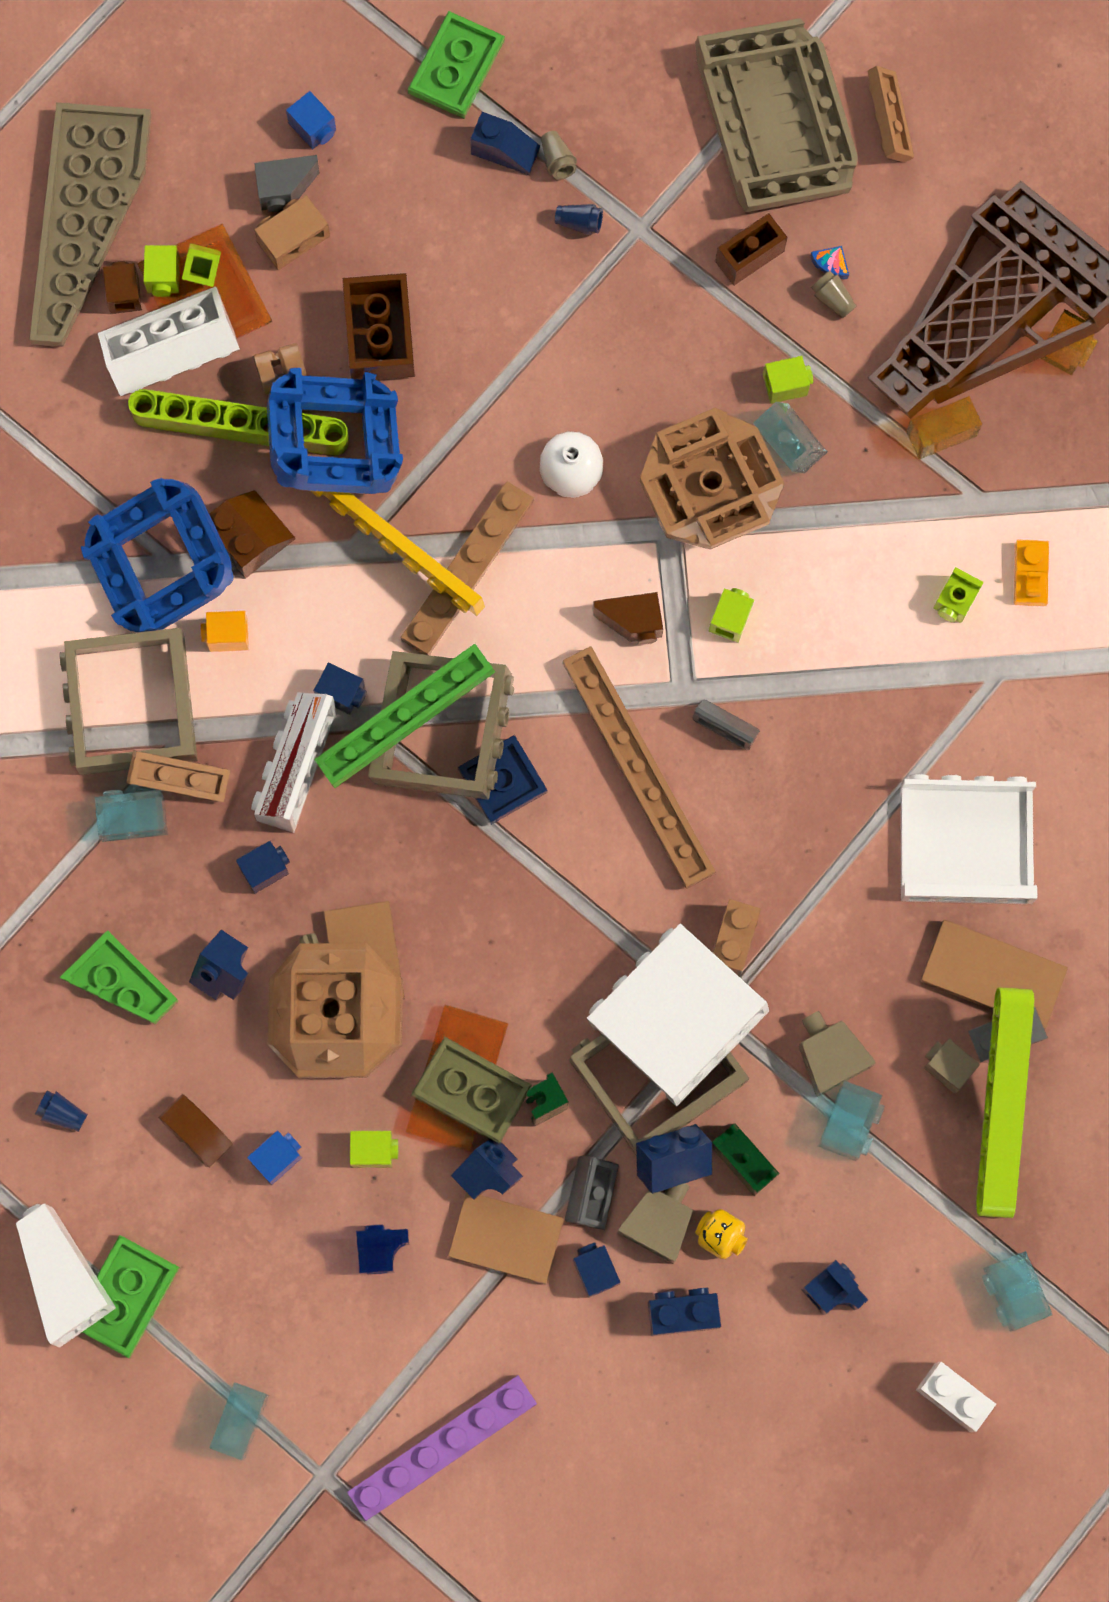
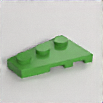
M108 930L60 976L62 980L153 1024H156L179 1001Z

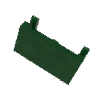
M553 1072L546 1076V1080L534 1085L527 1092L528 1098L526 1103L531 1104L536 1100L538 1105L531 1111L533 1114L531 1120L535 1127L568 1109L569 1101Z
M736 1123L732 1124L712 1142V1149L754 1196L780 1174Z

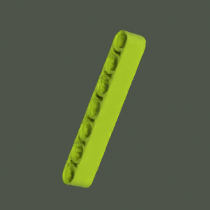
M139 389L133 392L128 400V406L134 422L143 427L269 446V432L263 430V427L268 423L266 407L147 389ZM148 403L152 405L151 409L146 413L136 411L141 404ZM174 408L184 410L183 414L177 418L168 416L169 412ZM205 413L215 415L211 422L205 423L200 421V417ZM302 413L303 427L311 430L304 437V448H307V452L334 456L340 455L347 450L349 446L348 429L342 420ZM236 418L247 420V423L242 427L231 425L232 421ZM332 432H338L342 435V438L336 442L326 439L327 435Z
M997 987L995 992L976 1196L978 1216L1013 1218L1015 1214L1034 1014V993L1032 989Z

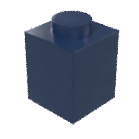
M329 662L313 690L314 694L333 696L335 708L349 715L354 707L360 708L367 694V691L364 690L363 678Z
M271 841L264 843L236 860L254 894L289 875L285 865L289 864L290 861L281 845L275 848Z
M592 1243L577 1250L579 1256L573 1258V1262L588 1298L620 1285L621 1282L605 1245L597 1248L596 1243Z

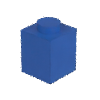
M311 91L307 92L286 109L288 124L312 149L319 144L327 143L334 136L336 131L335 117Z
M277 1130L247 1158L268 1182L273 1185L302 1159L297 1152L301 1146L289 1132L282 1136Z

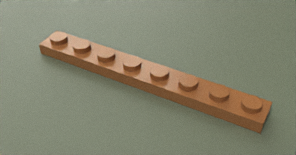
M592 646L564 659L562 664L685 888L688 889L713 876L716 873L714 867Z

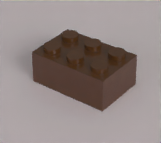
M406 273L342 278L351 379H362L364 372L376 374L375 380L415 377Z

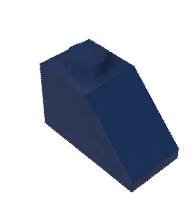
M481 112L470 139L471 155L530 175L540 150V145L512 122L485 112Z

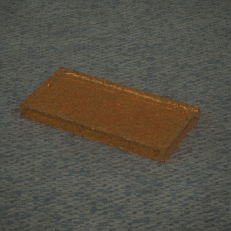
M444 1005L425 1070L444 1036L496 1065L508 1023ZM415 1099L406 1128L407 1134L467 1152L471 1150L476 1133Z

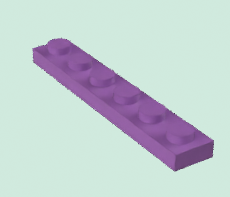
M518 1375L347 1493L365 1521H367L534 1407L537 1403Z

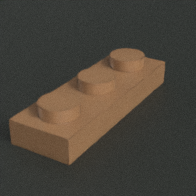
M875 66L867 72L870 82L869 90L873 96L876 110L875 118L879 124L882 138L881 146L885 157L905 163L914 158L897 74L896 71Z
M133 750L126 782L224 802L230 770Z

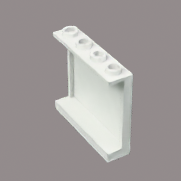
M923 774L910 775L909 779H904L900 786L901 901L1033 904L1037 899V885H1034L1033 790L1036 787V782H1027L1025 777H1009L1007 781H994L992 776H977L974 778V781L961 780V776L958 775L942 776V780H929V776Z
M679 924L675 929H668L661 936L660 944L651 953L649 951L644 953L636 963L637 968L628 977L624 975L618 979L612 988L613 992L605 1000H598L591 1007L590 1015L587 1017L591 1027L594 1030L597 1029L653 1081L676 1107L769 1012L767 1002L682 924Z

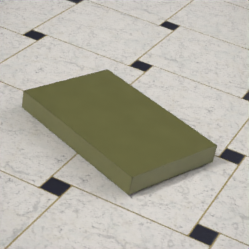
M444 1036L411 1096L500 1145L532 1085Z

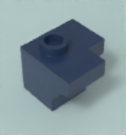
M220 930L199 954L189 983L215 1000L222 993L234 1000L241 992L248 972L242 967V962L249 947L223 930Z
M489 1139L476 1148L453 1172L451 1177L475 1200L488 1189L496 1190L503 1195L523 1175L513 1166L518 1160L502 1142L498 1145Z
M837 1260L830 1263L801 1289L823 1315L827 1314L836 1305H847L857 1310L868 1301L866 1296L859 1290V1285L854 1281L856 1277L844 1263L840 1264Z

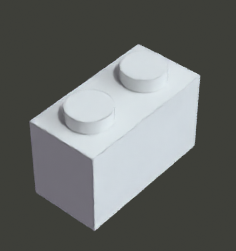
M942 1362L934 1364L916 1389L917 1392L969 1432H977L996 1406V1403Z

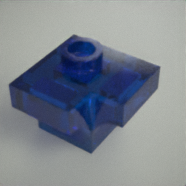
M384 1225L364 1226V1231H356L359 1274L395 1273L394 1258L400 1248L410 1245L409 1230L385 1229Z

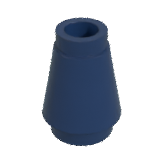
M595 204L557 206L555 224L587 235L592 233L598 234L601 230L603 209L597 208Z
M48 1090L35 1112V1115L42 1118V1122L73 1129L79 1132L88 1115L57 1091L54 1094Z

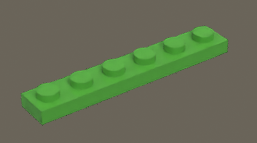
M473 644L314 760L332 786L336 788L495 673V670L477 645Z

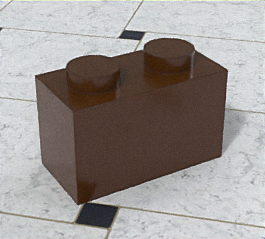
M768 213L717 248L715 262L733 286H735L785 251L788 237Z

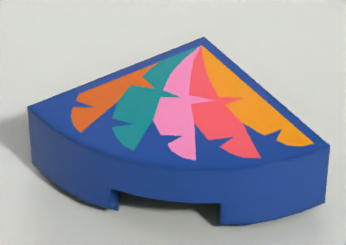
M842 246L811 252V260L817 269L824 273L831 271L835 276L838 274L840 279L849 278Z

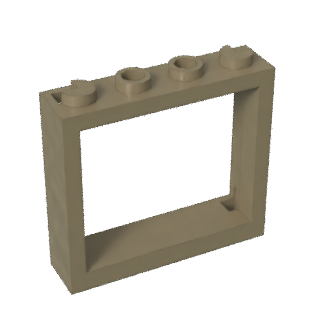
M182 628L64 641L65 652H60L59 657L62 672L67 671L68 683L62 684L64 702L70 703L71 715H66L65 717L68 735L73 734L74 746L69 747V759L71 766H76L80 775L129 770L133 753L126 752L87 757L77 655L170 644L180 746L143 750L141 752L190 762L198 761L185 636Z
M392 651L381 711L406 693L411 668L437 671L454 658ZM490 663L495 673L490 676L494 680L475 781L391 770L396 745L371 762L368 777L376 785L489 800L490 792L494 789V784L498 780V773L494 771L496 759H500L503 753L504 742L503 739H500L502 727H507L509 721V708L506 707L508 695L512 696L514 692V676H512L509 668L503 664Z
M602 1034L592 1042L586 1038L571 1049L574 1054L569 1059L635 1155L636 1143L685 1127L749 1080L747 1074L732 1053L729 1052L720 1062L730 1075L639 1140L585 1064L587 1060L609 1046L611 1042Z

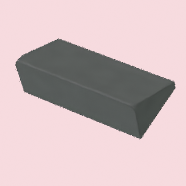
M705 699L702 700L694 711L693 721L745 750H750L760 732L755 726Z
M579 1156L565 1216L566 1222L605 1230L619 1164L592 1156Z

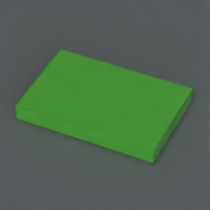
M448 11L408 87V94L464 119L505 41V36Z
M119 1235L97 1275L98 1280L116 1309L82 1333L131 1358L180 1267Z

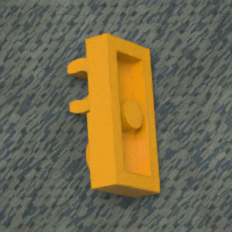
M1016 540L1014 605L1047 606L1049 541Z

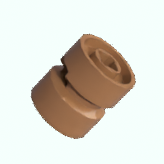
M297 343L279 347L276 354L269 350L253 355L265 395L270 393L272 383L281 376L288 374L291 368H301L302 375L307 376ZM281 364L283 373L274 374L273 367Z

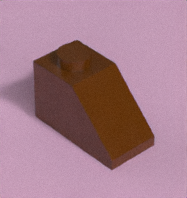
M658 592L593 601V616L629 642L638 641V644L645 645L656 642L657 638H662L664 628Z

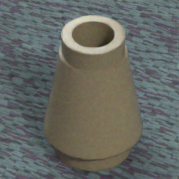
M557 131L545 133L541 137L548 173L557 180L570 177L577 169L576 157Z
M829 271L811 287L816 293L814 296L842 318L846 317L857 307L838 274L835 276Z

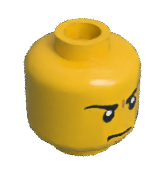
M717 1209L713 1213L708 1211L701 1219L695 1231V1234L698 1235L699 1246L719 1259H727L732 1254L738 1256L748 1241V1238L744 1236L745 1223L722 1209Z

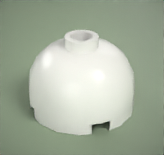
M567 431L556 435L547 442L540 457V474L544 484L556 491L558 495L572 498L586 495L593 490V487L602 477L603 457L599 446L591 437L580 432Z

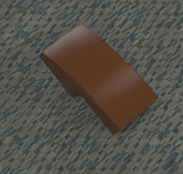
M181 1094L158 1117L180 1142H184L206 1167L210 1168L233 1145L228 1137L184 1094Z

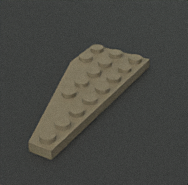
M56 102L30 331L31 344L64 346L146 173L152 117L150 109Z

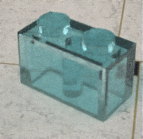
M775 402L753 423L792 472L806 473L828 452L789 404Z
M139 787L136 789V793L123 794L121 790H109L103 792V796L95 797L98 836L102 842L168 835L165 798L161 790Z
M844 1081L840 1086L818 1147L854 1161L859 1159L861 1154L866 1156L873 1137L868 1135L872 1123L878 1125L885 1107L879 1104L882 1095Z
M1026 1251L983 1268L986 1275L982 1276L985 1288L989 1295H995L999 1307L995 1308L998 1319L1003 1327L1008 1326L1010 1332L1053 1315Z
M234 1382L209 1448L234 1458L245 1460L269 1395Z

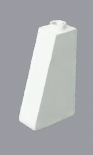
M36 1204L23 1213L24 1218L16 1222L46 1337L50 1344L61 1347L116 1309L54 1208L46 1204Z

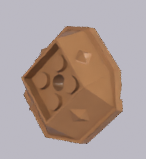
M716 407L656 432L640 476L642 488L666 538L709 550L769 525L784 487V481L758 428L741 419L727 415L726 412ZM707 479H714L719 483L720 487L711 490L706 488L703 482Z
M301 943L269 978L268 1046L299 1078H366L402 1046L403 979L367 943ZM333 1001L338 1002L340 1006L338 1014L332 1018H327L324 1013L326 1005Z

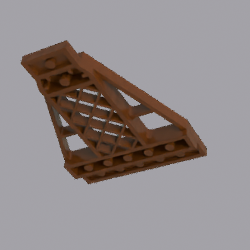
M1022 181L1001 199L993 195L971 215L973 223L912 331L899 342L893 355L868 377L870 382L910 419L932 400L937 404L947 401L1093 335L1109 323V252ZM984 235L998 246L1001 251L976 274L970 277L962 270V267L978 238ZM1018 266V274L1016 276L1003 277L1012 267ZM959 278L963 281L964 284L944 301L955 279ZM1027 284H1038V293L1023 294V287ZM1016 286V295L1001 296L1002 287ZM989 288H994L993 297L979 298ZM1059 303H1066L1086 320V322L1047 340L1042 339L1031 329ZM1022 304H1027V305L1021 310ZM1015 305L1014 314L999 315L1000 306ZM992 307V316L977 318L978 308ZM970 309V318L955 320L964 310ZM1004 325L1000 330H998V326ZM991 326L990 336L975 337L976 328ZM968 329V338L953 339L954 330ZM941 331H947L946 340L932 341ZM1026 336L1036 344L990 365L1021 337ZM967 348L966 357L951 359L952 349ZM945 350L944 359L940 357L935 351Z

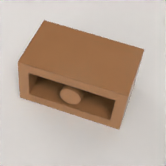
M307 195L300 200L293 199L285 205L282 212L274 217L268 216L257 225V228L254 229L257 243L278 271L330 237L328 223Z
M729 899L713 954L740 977L761 908Z

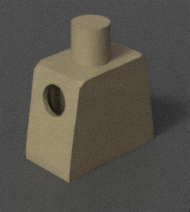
M819 1011L802 1020L811 1037L801 1042L799 1050L817 1097L875 1065L876 1062L843 1021L828 1027Z
M684 1183L666 1189L664 1193L656 1192L652 1194L648 1190L620 1226L617 1233L674 1264L693 1212L691 1208L681 1203L690 1186Z

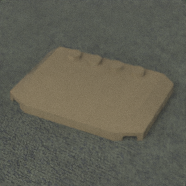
M800 18L697 36L695 41L697 65L737 200L745 212L846 194L852 188V178L858 155L824 44L817 36L812 37L803 27L805 23Z

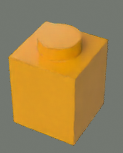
M246 611L206 612V623H201L200 625L201 641L207 642L210 652L249 650Z

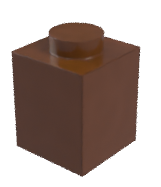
M118 261L110 266L103 267L106 300L110 314L141 311L140 286L135 263L129 264L125 261Z

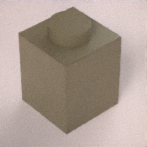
M948 1039L943 1045L937 1041L925 1056L930 1061L924 1069L955 1094L980 1064L952 1040Z

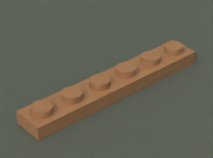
M506 481L447 570L474 590L534 502V497ZM433 589L402 634L401 640L422 654L430 655L460 611L451 602L453 597L445 591L440 594Z

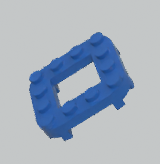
M301 368L289 369L288 374L281 376L272 383L267 400L270 462L273 472L277 476V482L283 487L308 491L362 494L386 493L390 491L403 462V454H400L396 416L398 396L396 391L391 392L386 385L375 380L376 374L364 372L362 379L303 376ZM302 409L362 413L366 459L308 456L307 448H304Z
M163 478L150 482L152 485L150 488L104 516L95 515L88 522L90 527L86 533L85 546H81L83 557L92 563L115 612L111 615L113 620L118 625L132 632H147L167 628L220 596L234 578L229 554L201 496L192 486L178 480ZM171 516L194 563V566L191 567L193 571L146 598L122 545Z

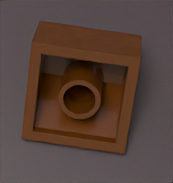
M255 490L227 499L209 513L231 562L245 579L295 540V536Z

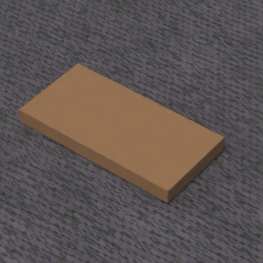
M944 919L920 982L992 1010L997 987L1032 989L1034 993V1007H1036L1043 1027L1046 1029L1068 967Z

